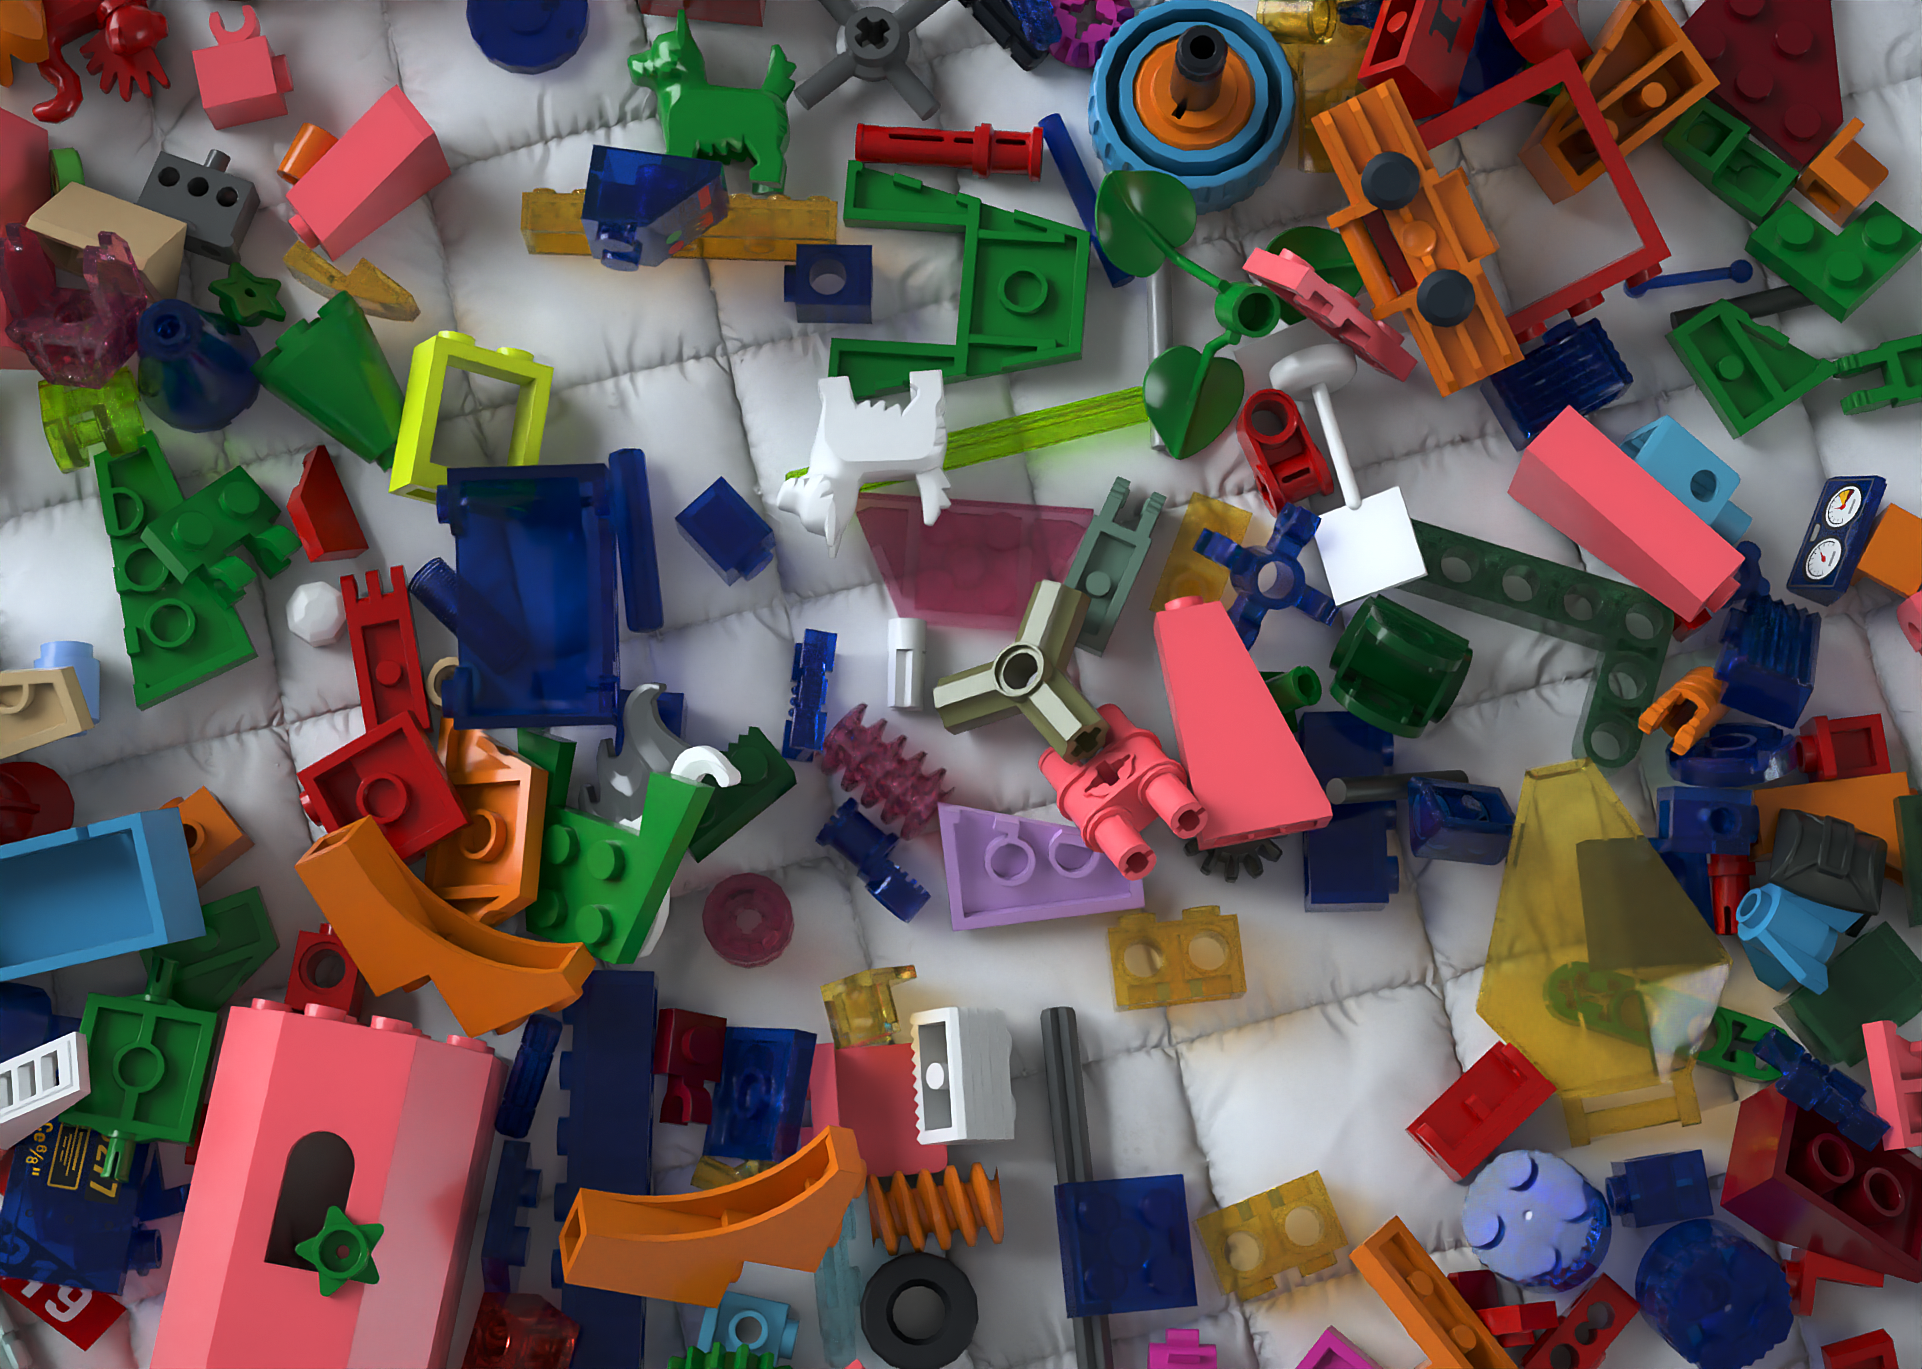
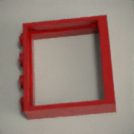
M1564 49L1452 109L1416 126L1427 151L1562 82L1643 244L1642 247L1506 315L1505 318L1518 345L1526 343L1546 332L1548 328L1544 320L1566 309L1570 317L1573 318L1605 302L1601 291L1623 280L1628 289L1658 276L1663 272L1659 262L1672 256L1570 49ZM1380 208L1362 216L1400 293L1415 287L1417 282Z

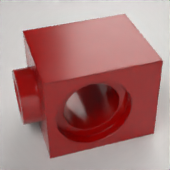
M321 923L319 933L300 930L284 1004L291 1005L292 1010L303 1013L307 1003L333 1007L346 1011V1015L356 1017L357 1022H359L367 981L329 923ZM329 956L343 957L346 966L343 979L333 987H319L315 978V972L319 963Z

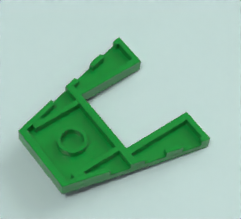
M848 160L843 211L845 227L965 233L956 345L831 338L828 377L848 376L855 401L909 392L911 388L909 374L914 371L942 370L944 385L1082 360L1092 241L1090 232L1014 209L1013 213L984 204L977 197L958 192V195L925 186L921 180L898 173L892 176L866 168L862 162Z

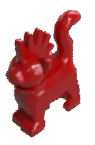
M42 0L46 20L49 59L36 64L41 77L57 88V95L49 101L34 106L32 108L33 116L40 122L60 124L75 115L84 100L80 76L65 61L61 49L70 42L97 29L101 31L79 49V52L84 59H90L86 65L90 75L95 76L102 71L99 86L104 94L110 93L118 79L120 96L125 102L131 100L134 81L137 82L144 96L147 99H151L153 91L150 76H153L163 88L170 89L171 83L154 52L158 42L169 35L170 29L166 17L161 12L149 10L146 3L147 0Z

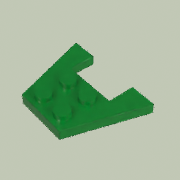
M517 728L518 753L549 772L537 900L525 908L526 931L557 943L583 942L592 956L612 964H634L716 787L673 773L650 771L640 830L566 805L577 742L538 729Z

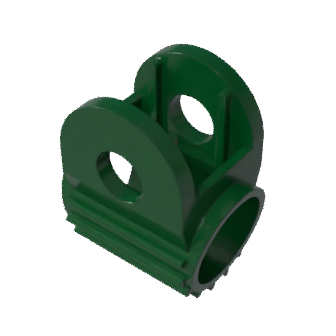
M1378 594L1376 598L1370 596L1364 601L1349 622L1333 652L1329 668L1336 671V674L1329 686V692L1341 706L1363 721L1397 736L1411 739L1419 738L1429 721L1437 724L1452 706L1468 673L1473 650L1468 647L1469 640L1381 594Z

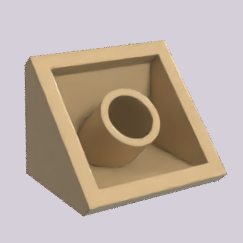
M73 181L30 216L25 228L58 269L168 310L172 309L177 296L187 223Z

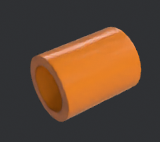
M303 123L276 171L277 174L294 186L339 140L316 125Z

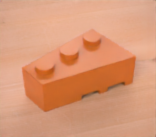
M1620 0L1590 45L1594 54L1580 60L1577 64L1623 158L1720 84L1661 0ZM1563 85L1560 94L1553 100L1517 154L1553 205L1576 195L1606 172Z

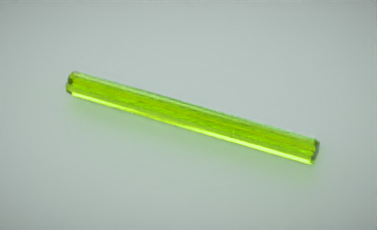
M1142 386L948 432L947 451L943 469L944 471H949L1147 422L1149 418L1142 400ZM809 467L789 471L785 475V481L790 478H799L806 475ZM904 481L865 483L859 488V492Z

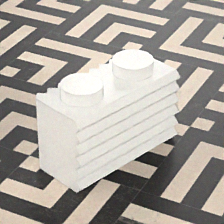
M956 1006L913 1013L909 1022L914 1026L910 1032V1035L914 1038L911 1048L915 1052L911 1060L916 1065L912 1073L917 1078L913 1087L918 1092L914 1100L919 1105L915 1111L916 1115L920 1118L916 1124V1127L920 1130L917 1137L921 1145H978L1014 1140L1013 1122L1017 1114V1105L1015 1098L1011 1094L1009 1056L1012 1051V1038L1006 1026L1005 1008H968Z

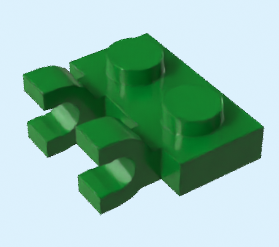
M241 465L146 525L140 537L182 585L197 576L206 585L213 599L224 611L244 598L246 592L243 588L252 583L257 577V574L242 559L226 555L244 545L253 555L260 569L271 580L289 568L292 563L289 557L302 547V542L288 528L282 525L273 526L282 511Z

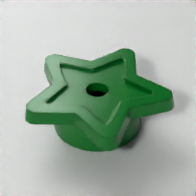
M233 262L228 268V278L214 280L208 286V290L211 293L220 297L219 307L223 314L239 325L257 327L262 325L266 318L278 322H284L286 311L275 298L281 288V282L277 279L256 277L240 263Z
M333 1205L329 1207L323 1229L317 1236L299 1243L295 1248L298 1255L313 1263L319 1270L320 1294L322 1296H330L348 1280L372 1285L379 1282L380 1276L371 1254L384 1234V1226L379 1223L353 1225L339 1207ZM342 1245L349 1248V1255L344 1259L339 1258L337 1255V1249Z

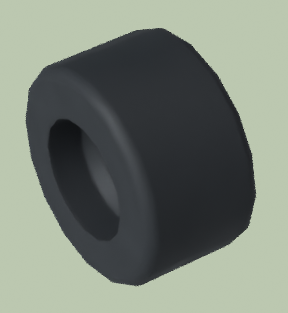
M928 1252L902 1254L882 1264L867 1282L860 1303L861 1329L871 1349L887 1364L898 1369H940L957 1360L972 1342L979 1320L977 1295L967 1275L949 1259ZM923 1286L932 1289L940 1296L945 1306V1318L942 1327L936 1334L926 1339H913L905 1336L897 1328L893 1318V1308L896 1299L903 1291L911 1287Z

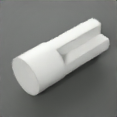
M894 618L889 620L887 707L891 711L901 712L908 710L918 712L924 709L927 621L923 619Z

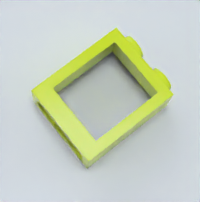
M441 331L438 335L418 344L413 349L388 493L505 523L530 513L554 367L533 362L534 355L525 350L502 347L492 351L475 346V338L467 334ZM446 366L520 385L504 481L430 462Z

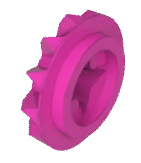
M1042 0L1039 3L1037 14L1038 34L1048 43V52L1060 62L1076 68H1095L1096 62L1100 59L1103 47L1109 38L1115 36L1119 27L1124 22L1134 18V8H1132L1129 0H1092L1095 1V18L1104 23L1101 25L1091 23L1087 31H1083L1081 39H1077V18L1069 14L1071 11L1081 13L1085 5H1089L1090 0Z

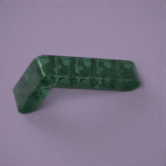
M1410 518L1428 575L1394 588L1598 650L1572 741L1571 754L1575 765L1580 771L1592 778L1605 779L1614 776L1635 758L1641 745L1644 732L1638 728L1639 717L1652 705L1674 628L1673 611L1643 589ZM1449 557L1465 561L1471 571V580L1461 583L1448 579L1443 573L1441 561ZM1519 576L1530 585L1532 599L1523 602L1510 598L1504 591L1502 585L1503 578ZM1574 594L1586 598L1593 611L1592 619L1577 620L1570 616L1564 605V596ZM1638 613L1647 617L1653 627V638L1639 639L1632 635L1625 622L1626 615ZM1622 672L1630 676L1637 688L1636 697L1633 699H1622L1616 696L1608 683L1609 674ZM1602 731L1613 735L1620 747L1619 757L1614 760L1600 757L1593 750L1591 744L1592 733Z

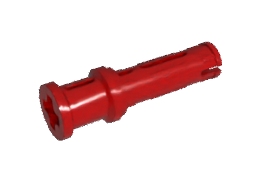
M858 123L855 139V159L862 163L972 169V175H978V179H988L991 173L1028 175L1030 182H1040L1044 127L1034 126L1031 132L994 130L992 124L981 123V126H975L974 131H952L929 128L887 127Z

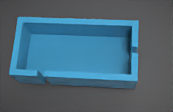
M179 807L138 812L0 846V983L207 935Z

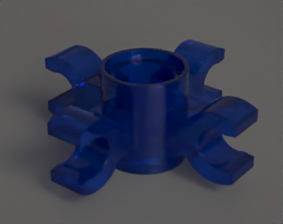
M1289 502L1285 504L1276 519L1273 534L1266 546L1253 545L1243 548L1226 536L1216 531L1212 532L1204 527L1192 549L1230 571V581L1238 597L1233 606L1227 611V614L1247 651L1255 643L1260 632L1261 622L1268 609L1281 610L1291 606L1317 622L1320 621L1330 627L1341 608L1336 606L1333 598L1305 584L1304 569L1297 560V557L1302 548L1316 533L1322 518L1302 506L1296 507ZM1274 562L1277 570L1276 580L1270 589L1261 592L1258 587V575L1266 564Z

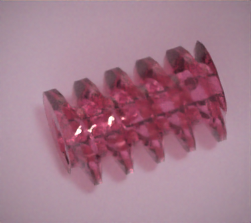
M863 701L852 708L835 725L818 748L815 758L826 752L821 765V772L825 776H833L845 769L841 781V789L845 792H852L865 784L860 799L861 805L864 808L871 809L885 800L880 819L885 825H891L905 817L900 837L905 841H911L938 814L937 801L946 803L956 787L947 792L941 789L947 773V769L943 766L927 776L921 772L928 754L924 750L908 759L901 756L908 739L904 734L888 743L881 740L888 723L885 718H881L870 726L865 727L862 721L868 705Z

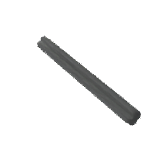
M1052 1007L1042 1010L1040 1021L1077 1368L1114 1369L1076 1014L1072 1007Z

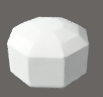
M324 581L299 586L285 605L289 629L294 635L313 647L337 643L348 628L342 593Z

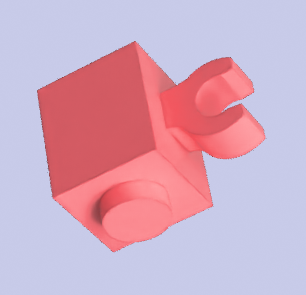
M250 5L242 6L245 22L242 28L235 32L226 31L218 11L212 12L209 17V26L218 45L192 51L203 109L215 130L288 115L284 93L294 91V85L286 55L275 56L266 36H260V23Z

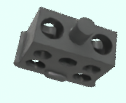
M212 149L204 165L160 151L138 202L133 204L187 223L184 250L231 265L233 262H241L239 249L261 201L253 182L225 173L231 158L219 150Z

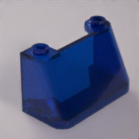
M605 463L447 468V485L437 486L436 508L439 524H450L451 534L455 538L459 666H456L454 669L453 679L442 681L441 696L444 719L454 718L455 731L619 729L621 727L622 703L616 500L613 474Z

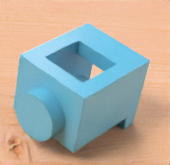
M725 1291L717 1309L705 1308L697 1348L701 1349L704 1353L712 1352L713 1343L721 1342L725 1346L726 1351L736 1352L742 1343L747 1344L742 1342L737 1336L738 1323L746 1317H754L760 1322L762 1333L757 1341L747 1344L749 1345L750 1352L758 1356L767 1352L773 1353V1367H778L779 1358L792 1359L800 1320L788 1318L791 1307L789 1304Z

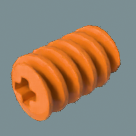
M973 1163L968 1181L963 1183L955 1166L949 1165L945 1168L942 1184L939 1186L936 1185L929 1169L922 1168L919 1171L916 1186L912 1189L903 1172L895 1171L890 1189L885 1192L876 1174H869L867 1176L866 1183L873 1248L876 1239L880 1238L889 1256L898 1255L902 1236L906 1235L915 1253L924 1252L928 1233H934L941 1250H950L955 1230H960L968 1247H976L981 1227L987 1228L994 1244H1002L1004 1222L997 1167L994 1179L989 1180L981 1163Z

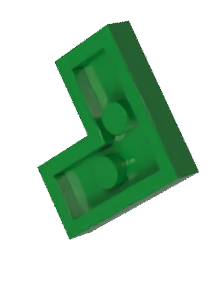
M1788 200L1749 235L1744 250L1842 323L1920 250L1922 234L1875 201L1836 236Z

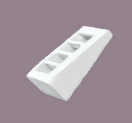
M76 1031L0 1064V1149L8 1150L90 1094L86 1034ZM57 1069L59 1070V1084H60V1085H58V1086L56 1085V1070H57Z

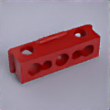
M1603 1272L1599 1277L1592 1278L1564 1312L1558 1316L1559 1327L1546 1329L1522 1357L1521 1363L1517 1367L1519 1369H1554L1551 1365L1550 1355L1553 1348L1557 1345H1562L1570 1352L1571 1364L1568 1369H1597L1606 1358L1605 1350L1635 1316L1642 1305ZM1599 1302L1607 1310V1322L1600 1329H1588V1339L1584 1344H1581L1575 1337V1329L1580 1323L1589 1322L1587 1316L1588 1308L1590 1305L1592 1306Z

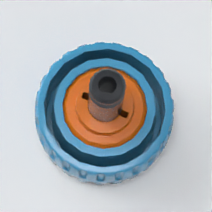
M1169 0L1156 6H1150L1140 11L1134 18L1128 19L1119 27L1115 36L1110 37L1103 47L1101 57L1097 60L1088 95L1089 134L1092 136V147L1095 155L1101 160L1105 173L1108 174L1112 170H1154L1169 174L1182 182L1191 192L1196 203L1197 215H1205L1214 211L1220 212L1231 208L1237 202H1243L1251 197L1258 187L1263 186L1269 180L1275 167L1279 165L1293 129L1296 110L1295 78L1292 68L1287 63V55L1282 46L1272 37V33L1264 25L1257 22L1253 16L1219 1Z

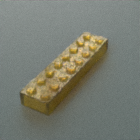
M536 188L533 192H522L520 230L529 254L838 263L840 224L838 201H831L830 198L825 196H810L807 200H791V197L786 195H771L768 199H752V196L742 193L731 194L729 198H713V195L710 194L712 203L701 210L697 192L691 193L690 197H676L666 191H655L650 196L635 195L627 190H615L611 192V195L596 194L589 189H575L572 193H556L555 190L550 188ZM694 197V200L691 203L686 204L688 199ZM683 202L687 215V221H685L684 212L681 204ZM695 204V207L688 211V207ZM680 206H681V210H682V214H683V219H684V221H685L684 223L682 222L681 216H680V211H679V207H680ZM711 207L714 225L689 242L685 225ZM693 210H697L693 216L689 217ZM673 212L675 213L677 228L675 227ZM666 216H668L670 228L673 230L669 216H672L675 229L671 232L668 230ZM662 217H663V219H664L666 231H667V233H668L666 236H665V232H664V228H663V224H662V220H661ZM678 230L682 231L681 236L676 241L670 244L666 243L671 234ZM681 240L684 241V245L677 252L669 254L670 248L675 243Z

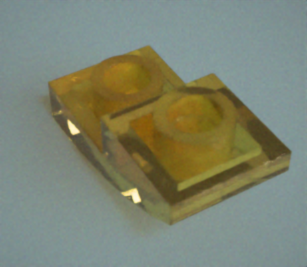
M1193 491L1149 610L1153 612L1166 611L1165 604L1167 602L1187 596H1202L1204 603L1219 601L1253 513Z

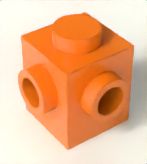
M204 785L186 800L182 797H176L159 808L179 807L197 890L255 845L219 798Z

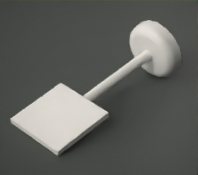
M1327 343L1311 346L1284 357L1272 367L1269 375L1273 389L1283 391L1293 401H1315L1346 501V506L1310 519L1334 601L1339 608L1427 576L1428 573L1400 486L1361 500L1329 396L1346 386L1353 379L1357 372V362L1352 347L1342 343Z

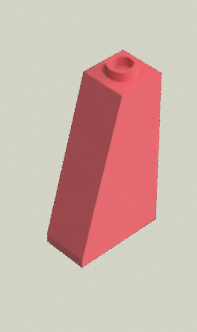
M1570 405L1526 447L1507 493L1521 505L1688 622H1691L1705 607L1714 614L1718 612L1741 586L1733 577L1744 562L1745 557Z
M1187 596L1167 602L1165 604L1166 611L1156 612L1153 629L1181 765L1187 775V788L1208 814V821L1205 827L1196 835L1199 851L1327 827L1333 817L1330 801L1221 601L1204 603L1202 596Z

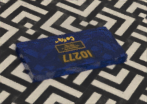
M47 1013L39 1047L72 1032H79L82 1019ZM58 1069L56 1070V1085H57V1086L60 1085V1084H59V1070H58ZM57 1115L16 1143L0 1212V1277L122 1296L156 1142L143 1145L136 1144L129 1174V1183L106 1180L101 1178L100 1175L103 1171L110 1139L97 1131L64 1126L58 1122L59 1115Z

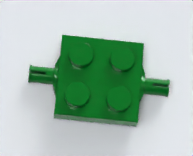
M160 956L151 957L152 962L144 994L138 993L117 997L92 992L88 993L79 1033L86 1034L91 1092L60 1113L58 1122L68 1127L97 1131L110 1139L103 1171L100 1175L101 1178L106 1180L129 1183V1174L136 1144L143 1145L159 1141L194 1147L223 1018L218 1013L185 1008L170 999L180 962L166 957L165 959Z

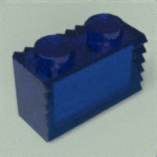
M1596 317L1578 326L1574 318L1559 323L1541 337L1545 343L1544 345L1525 355L1520 348L1525 358L1524 360L1484 379L1479 389L1516 452L1524 450L1568 405L1583 417H1586L1590 413L1624 396L1634 382L1632 374L1627 370L1626 363L1621 360L1619 352L1615 350L1613 342L1608 339L1607 332L1602 328L1600 320Z
M1758 590L1749 592L1741 610L1731 607L1720 630L1718 643L1723 644L1713 671V678L1722 682L1718 703L1788 729H1794L1814 690L1822 622L1819 612L1809 614L1806 607L1797 610L1794 603L1785 605L1782 599L1773 601L1770 594L1761 597Z

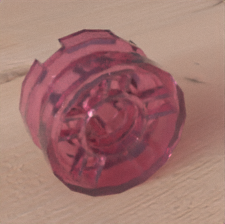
M750 872L732 875L718 883L706 898L702 913L704 933L716 954L730 965L746 969L766 966L781 957L791 943L795 928L793 909L781 886L767 876ZM744 910H755L760 914L762 923H759L757 927L752 929L751 934H744L742 929L737 926V917Z

